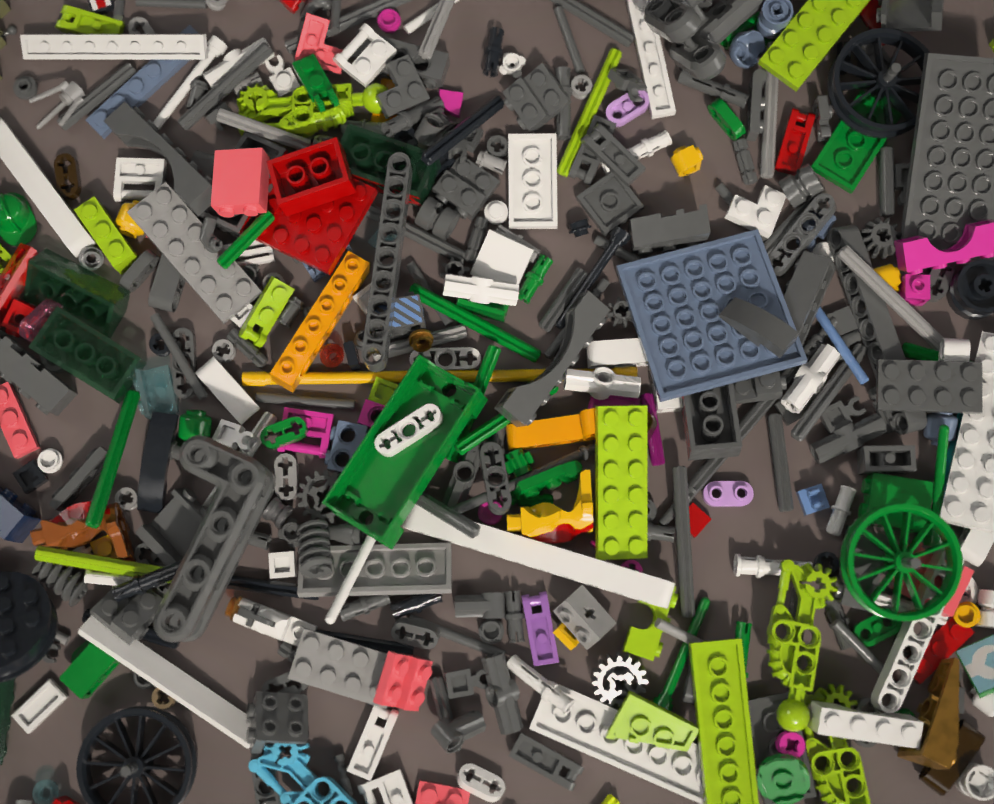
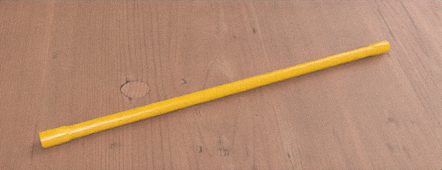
M637 367L609 368L618 375L637 377ZM596 368L575 369V370H584V371H592V372H594V370H595ZM546 369L494 370L489 382H530L541 375ZM479 370L445 371L465 382H474ZM408 371L306 372L299 384H372L376 376L393 383H401ZM242 372V386L278 385L271 380L270 372Z

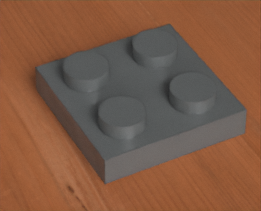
M610 172L576 196V200L604 237L611 233L615 226H621L644 209V205L631 188L627 187L613 172Z

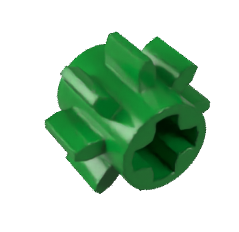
M519 448L505 455L507 459L505 466L508 475L514 474L515 478L532 471L530 465L534 464L535 461L530 451L524 453L523 449Z

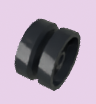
M984 259L972 261L953 276L946 297L949 306L957 315L964 319L979 320L994 313V261Z

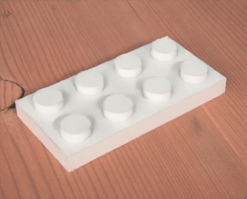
M556 133L508 134L509 229H557Z

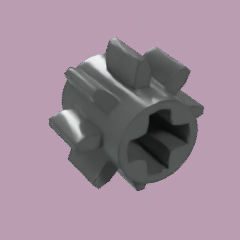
M451 257V262L448 264L442 263V268L445 272L440 273V278L444 279L445 274H452L453 269H457L458 275L465 276L464 274L470 273V268H463L464 259L458 262L454 261V258Z
M617 297L615 305L612 303L608 304V308L612 312H609L606 318L613 319V327L617 324H622L623 328H626L628 320L633 322L626 301H621L620 297ZM619 308L626 312L625 317H622L621 313H617Z

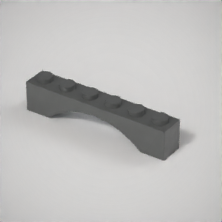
M126 102L121 104L104 122L127 147L150 149L168 159L174 177V191L199 217L211 206L212 179L208 175L203 178L200 175L202 170L193 161L188 163L186 161L188 157L179 147L173 149L171 147L173 142L164 133L159 135L157 133L159 129L150 119L147 122L144 121L145 115L136 106L131 108Z
M589 290L580 293L565 312L564 337L553 362L534 380L522 386L508 389L494 409L516 427L530 425L537 416L535 412L540 405H545L550 399V392L553 387H557L564 380V372L578 361L580 357L578 353L592 342L594 331L600 329L607 321L605 316L610 309Z

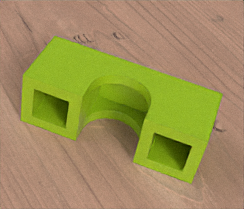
M94 196L74 209V211L113 268L123 275L137 260L138 255L117 229L114 220L105 207Z
M675 586L668 609L637 600L638 603L644 604L651 609L653 620L646 629L629 626L622 651L650 661H654L655 657L659 658L663 643L659 641L664 631L656 628L654 624L658 618L670 623L671 618L667 617L670 607H675L678 599V594L675 593Z

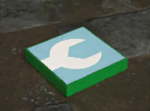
M994 634L955 651L979 698L994 693Z

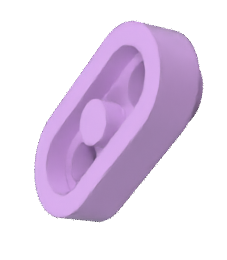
M644 90L638 91L639 96L643 99L640 102V106L633 104L628 93L624 94L607 106L605 118L616 123V127L625 125L648 109V93ZM619 113L621 117L615 118L613 114Z
M713 481L708 483L702 491L704 502L711 507H742L749 504L754 496L753 488L745 481ZM713 489L719 490V498L712 496ZM738 489L745 491L744 498H740L737 495Z

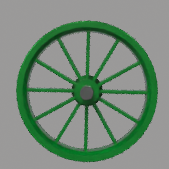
M887 504L865 512L851 525L841 546L840 569L847 590L855 601L867 611L888 619L915 621L935 614L951 600L962 576V552L955 533L947 522L935 512L914 504ZM903 512L899 546L886 514ZM911 514L925 520L926 524L907 547ZM878 518H880L891 549L866 530ZM933 527L940 536L942 543L912 554ZM863 534L886 553L885 556L878 557L855 553L860 536ZM945 548L947 568L921 564V560L918 559L921 556ZM854 556L883 560L884 566L856 576ZM921 566L945 570V578L940 589L915 569ZM887 570L886 576L868 597L858 581ZM909 573L935 593V596L924 605L921 604ZM895 576L891 608L887 610L877 605L875 601ZM904 579L915 609L898 612L902 580Z

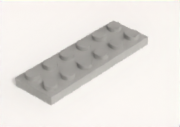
M167 182L163 183L127 211L133 221L223 324L261 295L262 291L236 261L227 269H223L217 263V259L225 252L223 247L217 253H211L206 250L199 239L203 224Z
M451 542L396 544L393 550L383 544L373 545L348 596L452 593ZM362 545L329 546L328 548L331 550L329 558L332 559V564L328 568L332 572L324 577H305L300 572L301 564L299 563L298 597L336 596Z

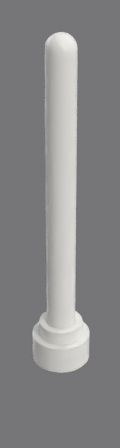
M213 35L207 42L208 59H201L153 121L159 130L191 89L190 84L194 80L199 79L215 57L218 58L219 55H223L228 49V46Z
M373 515L368 522L369 524L373 521ZM367 535L325 617V621L328 624L335 622L376 541L369 535Z

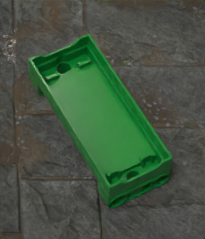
M418 355L322 503L346 522L393 550L405 531L400 526L410 514L469 422L470 417L476 419L488 399L476 386L459 379L436 366L425 357ZM456 389V393L453 396H446L449 390ZM434 404L441 410L443 414L442 424L396 455L385 457L375 448V439L380 433L422 406ZM428 412V413H427V416H428L427 419H429L430 421H433V420H434V416H433L434 414H432L431 412ZM418 418L416 421L422 429L424 426ZM406 425L403 429V435L406 437L412 436L416 430L415 425ZM396 432L394 434L397 437L396 439L399 442H402L403 440L398 436ZM386 439L384 441V447L390 449L391 442L388 439ZM373 515L372 523L365 525V519Z

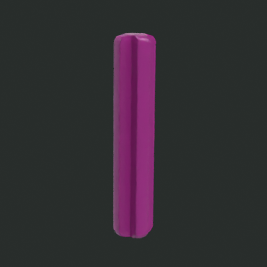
M645 393L640 396L641 405H647V411L654 415L657 420L656 430L648 441L651 465L660 466L665 464V457L654 395L652 393ZM647 416V426H648V425H649V418H648V416Z

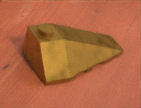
M955 657L941 660L928 686L929 697L922 704L920 703L916 709L920 713L918 720L924 722L920 748L900 746L897 754L899 758L937 770L951 769V766L955 763L959 737V659Z

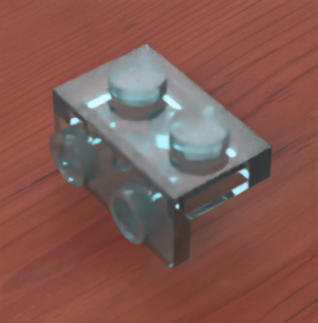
M165 365L145 371L140 368L135 369L136 377H133V383L136 391L140 393L141 401H138V407L141 415L151 420L153 411L175 415L180 414L177 397L173 390L170 366Z

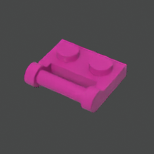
M284 407L282 421L291 417H300L308 425L306 436L320 438L321 445L294 442L278 448L277 451L282 453L292 451L313 454L325 459L326 452L330 449V435L335 417L334 414ZM295 422L293 423V428L287 430L286 433L294 432L298 435L300 433L299 429L303 427Z

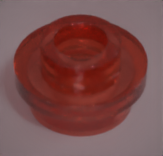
M336 343L326 344L320 351V360L326 367H336L344 359V351ZM332 353H336L333 359H329Z

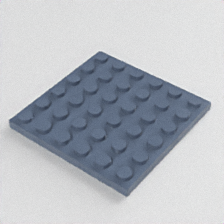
M758 229L616 266L623 293L660 402L806 364L807 357L799 336L784 355L779 358L762 344L759 347L719 317L724 308L736 297L773 314L796 330Z

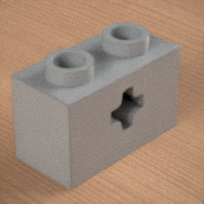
M583 585L553 610L560 621L564 623L586 650L598 642L616 624L613 618Z

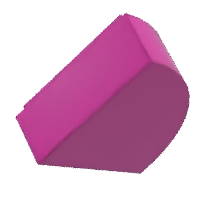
M440 89V100L442 99L444 108L450 115L460 118L463 93Z

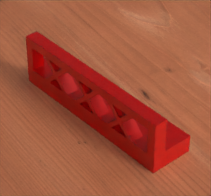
M23 243L19 244L0 275V327L13 300L20 297L44 258L36 249Z

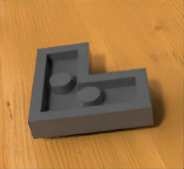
M409 54L386 64L385 67L395 87L376 96L386 119L430 99Z

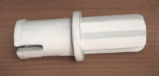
M841 485L836 503L831 506L833 511L826 528L829 534L834 536L841 535L847 515H851L849 510L857 492L854 488Z

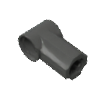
M492 592L482 593V595L455 596V618H505V593Z
M473 710L453 720L442 718L434 724L431 734L446 753H453L463 745L465 740L485 731L484 716L479 710Z

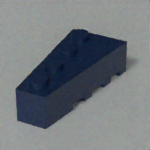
M0 487V537L3 540L23 543L29 536L30 531L38 525L41 519L35 515L37 512L35 508L26 502L21 504L16 500L18 495L7 487L5 489Z

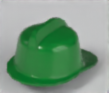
M0 193L1 238L12 246H19L20 243L28 244L36 235L37 223L27 200L18 193Z

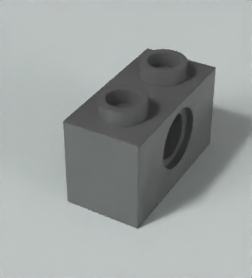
M915 445L863 446L856 450L858 475H869L871 473L909 474L917 471Z

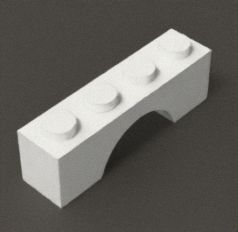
M811 700L810 720L807 727L821 735L919 749L924 722L907 714L869 713L846 708L838 704Z

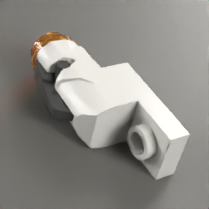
M233 596L225 611V616L230 617L231 621L297 647L304 628L316 631L318 627L241 596L239 598Z

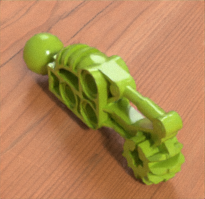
M256 83L255 87L250 88L247 86V91H240V98L237 99L238 114L306 138L314 135L321 129L325 132L328 131V128L334 127L336 129L339 124H345L347 122L346 118L354 116L355 106H364L370 113H383L376 96L389 89L383 84L373 83L368 85L363 92L353 93L351 83L331 84L340 105L334 107L327 96L321 99L325 104L326 111L320 113L315 103H312L303 86L296 88L289 97L278 98L277 94L270 90L267 85L260 88ZM272 117H283L279 123L264 122ZM238 129L240 135L242 136L245 131Z
M787 559L779 564L781 570L778 584L779 592L777 603L771 609L770 621L767 627V644H769V649L766 650V653H769L770 661L767 663L773 670L771 672L772 676L779 678L783 686L790 687L788 699L784 700L777 709V720L783 729L789 732H798L803 730L810 720V711L804 703L805 691H813L821 643V633L814 626L815 609L824 608L826 605L825 599L833 601L834 597L830 592H837L838 588L831 586V582L837 581V577H828L831 573L830 568L822 571V564L817 563L814 568L809 563L799 567L792 560ZM790 577L798 596L795 619L784 606ZM799 581L803 583L816 581V584H819L820 588L815 589V587L811 586L810 584H801L799 583ZM779 624L784 625L786 628V635L782 639L775 633V629ZM806 629L812 635V639L808 644H805L801 639V634ZM803 655L806 657L808 664L805 669L800 670L797 666V659Z
M828 684V692L824 688L819 687L813 695L805 693L804 703L808 709L811 705V700L833 704L835 700V702H840V706L850 709L851 706L858 704L857 700H848L853 695V692L848 690L844 693V685L841 684L837 686L836 690L833 684ZM806 726L804 728L806 735L804 740L812 778L816 780L814 786L816 790L820 791L821 800L826 801L828 804H871L859 753L855 749L848 747L846 738L827 735L828 748L815 739L812 729ZM846 751H849L852 755V761L849 765L841 763V755ZM819 756H824L827 761L826 767L822 770H817L815 767V760ZM851 778H855L858 782V787L853 792H849L846 787L847 781Z

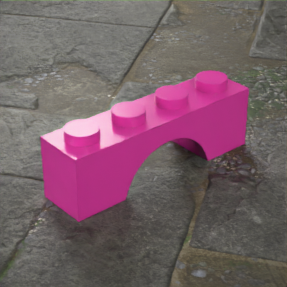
M988 219L966 224L959 241L943 250L936 249L927 237L918 235L895 240L898 269L915 275L922 273L924 268L942 269L947 267V263L951 262L964 264L971 262V258L977 256L981 259L994 257V220Z

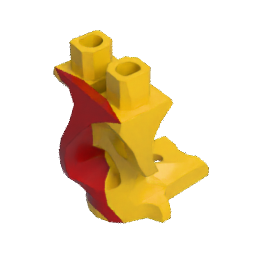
M584 470L580 473L579 490L571 512H566L556 505L546 502L532 507H522L521 514L507 515V531L522 532V537L547 544L568 542L580 533L593 532L590 470Z

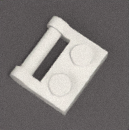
M364 23L359 28L360 32L340 54L337 53L332 59L341 69L366 88L397 54V50L375 33L369 25ZM366 39H369L371 43L350 64L347 60Z
M116 157L114 200L117 202H123L124 199L143 200L153 192L149 190H124V184L155 185L156 190L165 183L167 164L165 159Z
M401 769L357 786L359 793L363 794L366 804H377L372 789L379 787L384 804H414Z

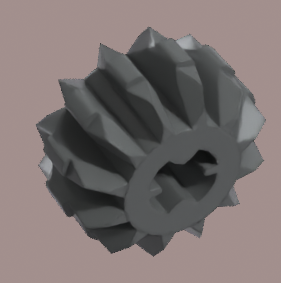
M880 217L875 218L873 222L868 221L865 224V229L860 231L867 252L869 250L872 252L871 258H876L879 254L881 259H885L888 254L892 256L896 253L894 241L900 238L902 232L895 231L898 224L889 225V218H886L883 222Z

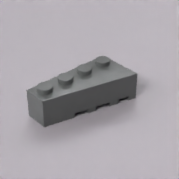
M0 329V376L10 384L15 383L19 387L18 391L27 399L32 397L38 402L35 406L44 414L52 413L58 416L76 397L77 393L53 372L46 369L37 358L9 334Z

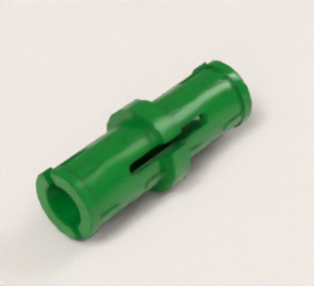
M540 254L531 272H527L525 275L526 280L518 295V299L521 301L524 299V303H530L538 286H542L544 283L543 278L553 264L549 257L544 259L545 255Z

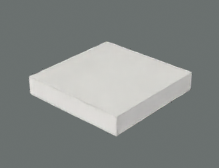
M489 229L470 274L494 279L493 281L519 285L535 249Z

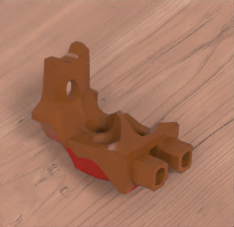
M87 501L67 507L51 520L40 521L41 528L30 531L34 546L41 545L66 550L67 548L81 547L90 543L104 530L113 541L117 557L136 562L129 536L130 527L126 522L121 507L116 502L106 506L101 525L97 529L85 525L92 502Z

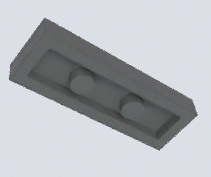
M101 446L93 449L87 455V461L82 467L76 468L70 474V480L67 484L54 492L52 495L53 499L49 505L60 512L69 507L102 470L108 450Z

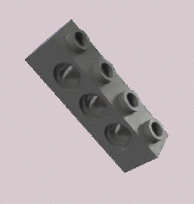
M380 36L397 50V54L391 61L409 54L415 69L420 65L427 66L425 70L416 69L424 87L429 89L443 88L450 65L449 53L434 50L432 58L424 60L418 55L420 46ZM366 39L350 57L351 64L371 43L369 39ZM386 67L379 73L380 76L390 77Z

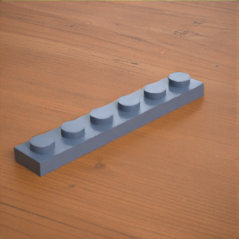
M188 25L180 34L199 33L191 25ZM151 59L86 119V122L105 139L113 132L104 122L111 113L124 102L131 108L135 106L139 108L191 59Z

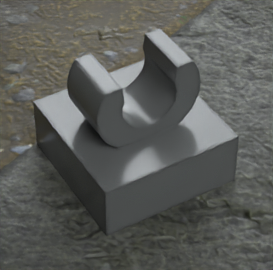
M221 101L204 118L209 124L215 123V127L223 131L224 129L220 122L216 120L217 113L220 108L230 111V108L225 102Z

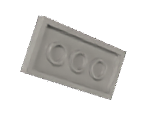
M303 629L288 679L385 709L388 707L373 703L387 653L310 629Z

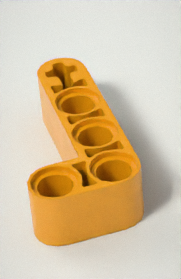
M595 408L582 410L580 414L534 420L528 426L516 427L513 424H509L505 427L508 450L514 451L519 448L527 450L595 440Z

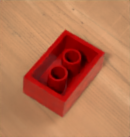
M337 137L266 161L277 203L286 216L357 193L345 150Z

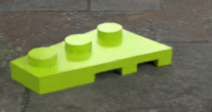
M629 690L608 728L605 738L613 740L615 738L624 739L637 744L639 742L655 744L656 747L688 752L698 734V727L689 720Z

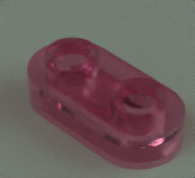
M52 299L44 300L20 322V336L31 342L41 338L60 320L63 313L62 305Z

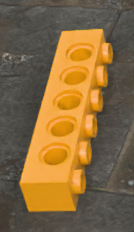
M350 251L347 252L271 370L270 376L273 382L292 393L295 391L353 299L352 297L356 295L370 272V263Z

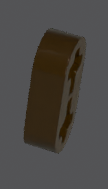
M68 153L59 154L54 160L57 190L65 199L74 200L82 192L79 165L72 155ZM65 161L70 163L67 167L68 173L61 167L65 165ZM68 180L74 186L69 193L65 190L68 188Z

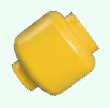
M133 200L132 203L122 204L115 219V224L119 228L120 233L130 238H137V236L145 234L127 213L128 210L140 202L137 200Z

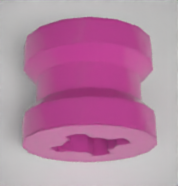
M783 731L776 737L775 747L780 754H790L798 758L804 753L805 741L798 733Z

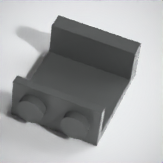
M878 0V5L882 7L877 8L876 22L881 23V28L896 29L902 32L942 31L944 0Z
M185 487L174 489L171 492L174 498L150 524L141 525L135 532L166 566L183 559L208 507L202 506L196 500L197 496L192 490Z

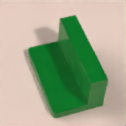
M458 298L457 306L472 314L505 322L509 305L490 302V304L476 303L465 298Z
M90 642L59 679L80 699H87L91 697L120 662Z

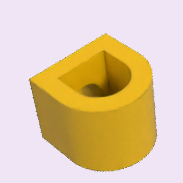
M694 145L687 148L682 146L673 151V156L670 160L678 176L684 177L700 170L703 156L700 149L694 147Z
M887 264L874 268V271L896 292L900 291L898 286L901 283V273L897 267Z

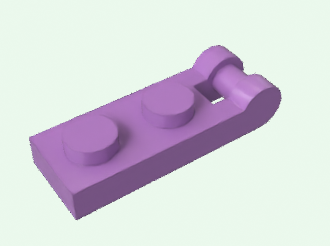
M539 592V595L530 597L529 594L521 595L534 667L558 663L559 658L555 636L552 633L554 630L547 592ZM541 605L542 613L532 614L531 607Z

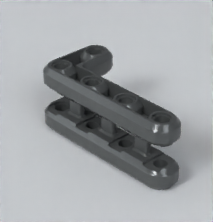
M652 0L645 8L644 21L651 31L673 42L670 45L669 56L676 66L696 79L710 80L721 73L725 67L726 55L719 44L761 8L766 1L720 0L707 13H703L698 6L702 0Z
M202 435L192 436L183 443L179 452L180 462L188 472L216 485L218 489L154 617V629L157 635L168 642L195 641L204 634L276 486L275 476L272 471L260 462Z

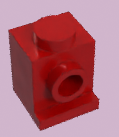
M15 298L1 326L5 327V332L18 338L20 335L26 336L40 308ZM18 314L24 315V323H19L16 320Z

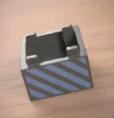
M413 291L406 292L405 297L396 298L390 341L408 338L412 332L419 329L427 330L419 294L414 295ZM380 305L376 308L375 312L383 313L387 310V306ZM375 330L377 338L383 335L384 330Z

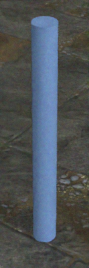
M819 307L815 316L859 383H866L869 380L868 376L822 308Z

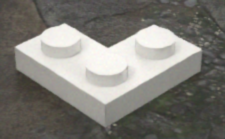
M766 185L762 188L756 204L735 194L724 218L751 231L758 229L761 236L769 238L785 202L786 195Z

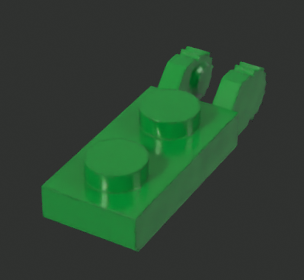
M314 54L292 62L294 71L312 103H315L320 113L326 111L325 104L321 100L322 98L328 96L334 107L340 105L330 81Z
M578 460L569 461L518 482L514 495L517 501L522 498L528 500L534 498L540 493L539 491L546 488L553 490L562 484L561 482L570 484L578 479L583 466Z

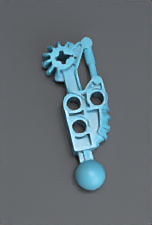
M309 743L302 745L266 744L264 746V756L249 762V770L256 773L268 786H271L279 794L282 804H301L303 801L309 804H337L340 800L345 801L347 804H358L333 778L329 776L319 778L306 766L310 760V755L303 753V749L309 748ZM291 746L290 754L292 756L283 757L285 753L283 747ZM267 768L289 773L304 791L287 792ZM322 781L330 786V792L327 796H322L318 792V785Z

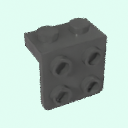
M256 691L252 703H248L246 714L247 719H251V727L247 728L246 743H250V753L261 754L265 743L305 744L308 740V697L305 694Z

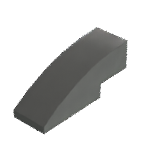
M736 297L719 314L722 320L759 347L762 344L779 358L793 345L799 334L798 331L773 314Z

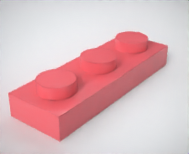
M5 382L0 385V427L14 458L19 459L40 449V446L13 385Z

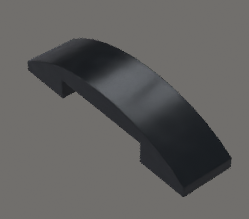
M153 411L141 462L137 510L160 513L164 509L167 489H165L172 443L176 438L179 415Z

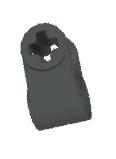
M439 107L435 111L425 114L414 136L421 144L431 146L459 124L448 118L444 114L445 110Z

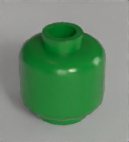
M186 410V413L182 414L179 418L178 437L185 441L192 436L198 435L210 438L212 418L206 415L204 410Z

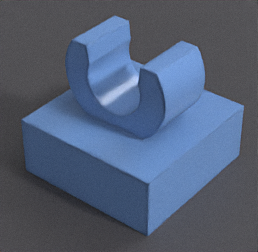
M822 484L796 492L804 516L830 508Z

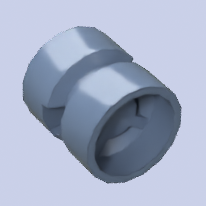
M766 0L763 3L756 21V29L764 38L776 39L787 27L794 12L790 0Z

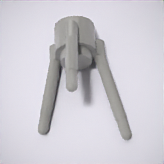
M63 81L60 85L29 99L30 103H34L61 91L59 97L62 102L36 126L37 129H41L67 105L70 108L59 122L60 126L65 124L78 105L84 101L85 93L74 81H71L69 84Z

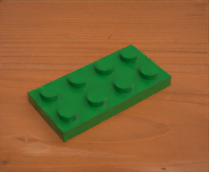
M861 89L855 100L866 92ZM869 95L852 107L853 110L866 118L874 98ZM878 100L870 121L885 124L882 101ZM891 107L893 124H897L902 115ZM841 120L811 167L815 173L852 194L887 138L865 136L854 131Z

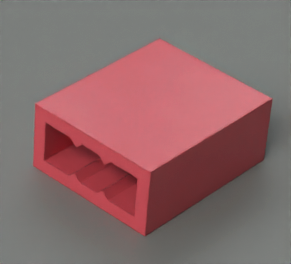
M263 148L215 150L211 207L220 216L229 218L236 214L257 216L258 213H267L269 170L266 161L270 160V157Z

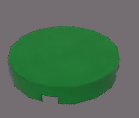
M774 754L767 757L760 763L756 772L757 787L760 793L766 799L773 800V803L776 804L796 803L804 797V794L810 788V775L805 763L790 754Z

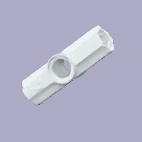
M261 38L243 50L234 49L224 57L223 62L203 73L210 88L212 89L258 46L263 42L267 43V41ZM273 53L268 59H266L265 61L270 60V59H272L273 57H275L274 53Z
M445 274L442 295L465 298L476 303L490 304V302L516 306L519 285L493 281L494 279L487 277H465Z
M821 344L810 361L799 368L793 384L781 399V404L788 411L800 413L812 395L820 392L827 380L828 373L840 358V353L837 352L835 347L829 344Z
M598 367L594 372L567 369L564 373V390L588 392L593 398L598 400H605L610 395L638 398L640 394L641 377L618 375L607 367Z

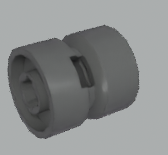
M809 163L797 169L795 176L789 174L778 181L794 208L806 202L808 195L814 197L825 190Z
M429 197L421 206L416 216L415 224L426 231L432 229L433 235L446 241L455 229L460 213L450 207L443 208V204L440 201Z

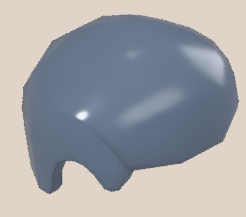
M756 30L738 33L732 39L729 47L730 59L737 67L743 69L758 64V57L766 51L765 39Z

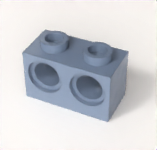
M338 420L337 426L332 427L330 440L333 441L332 449L327 450L324 462L328 465L327 469L330 472L342 473L346 466H338V458L345 454L349 455L351 459L370 430L368 426ZM347 431L355 432V438L351 442L343 441V435Z

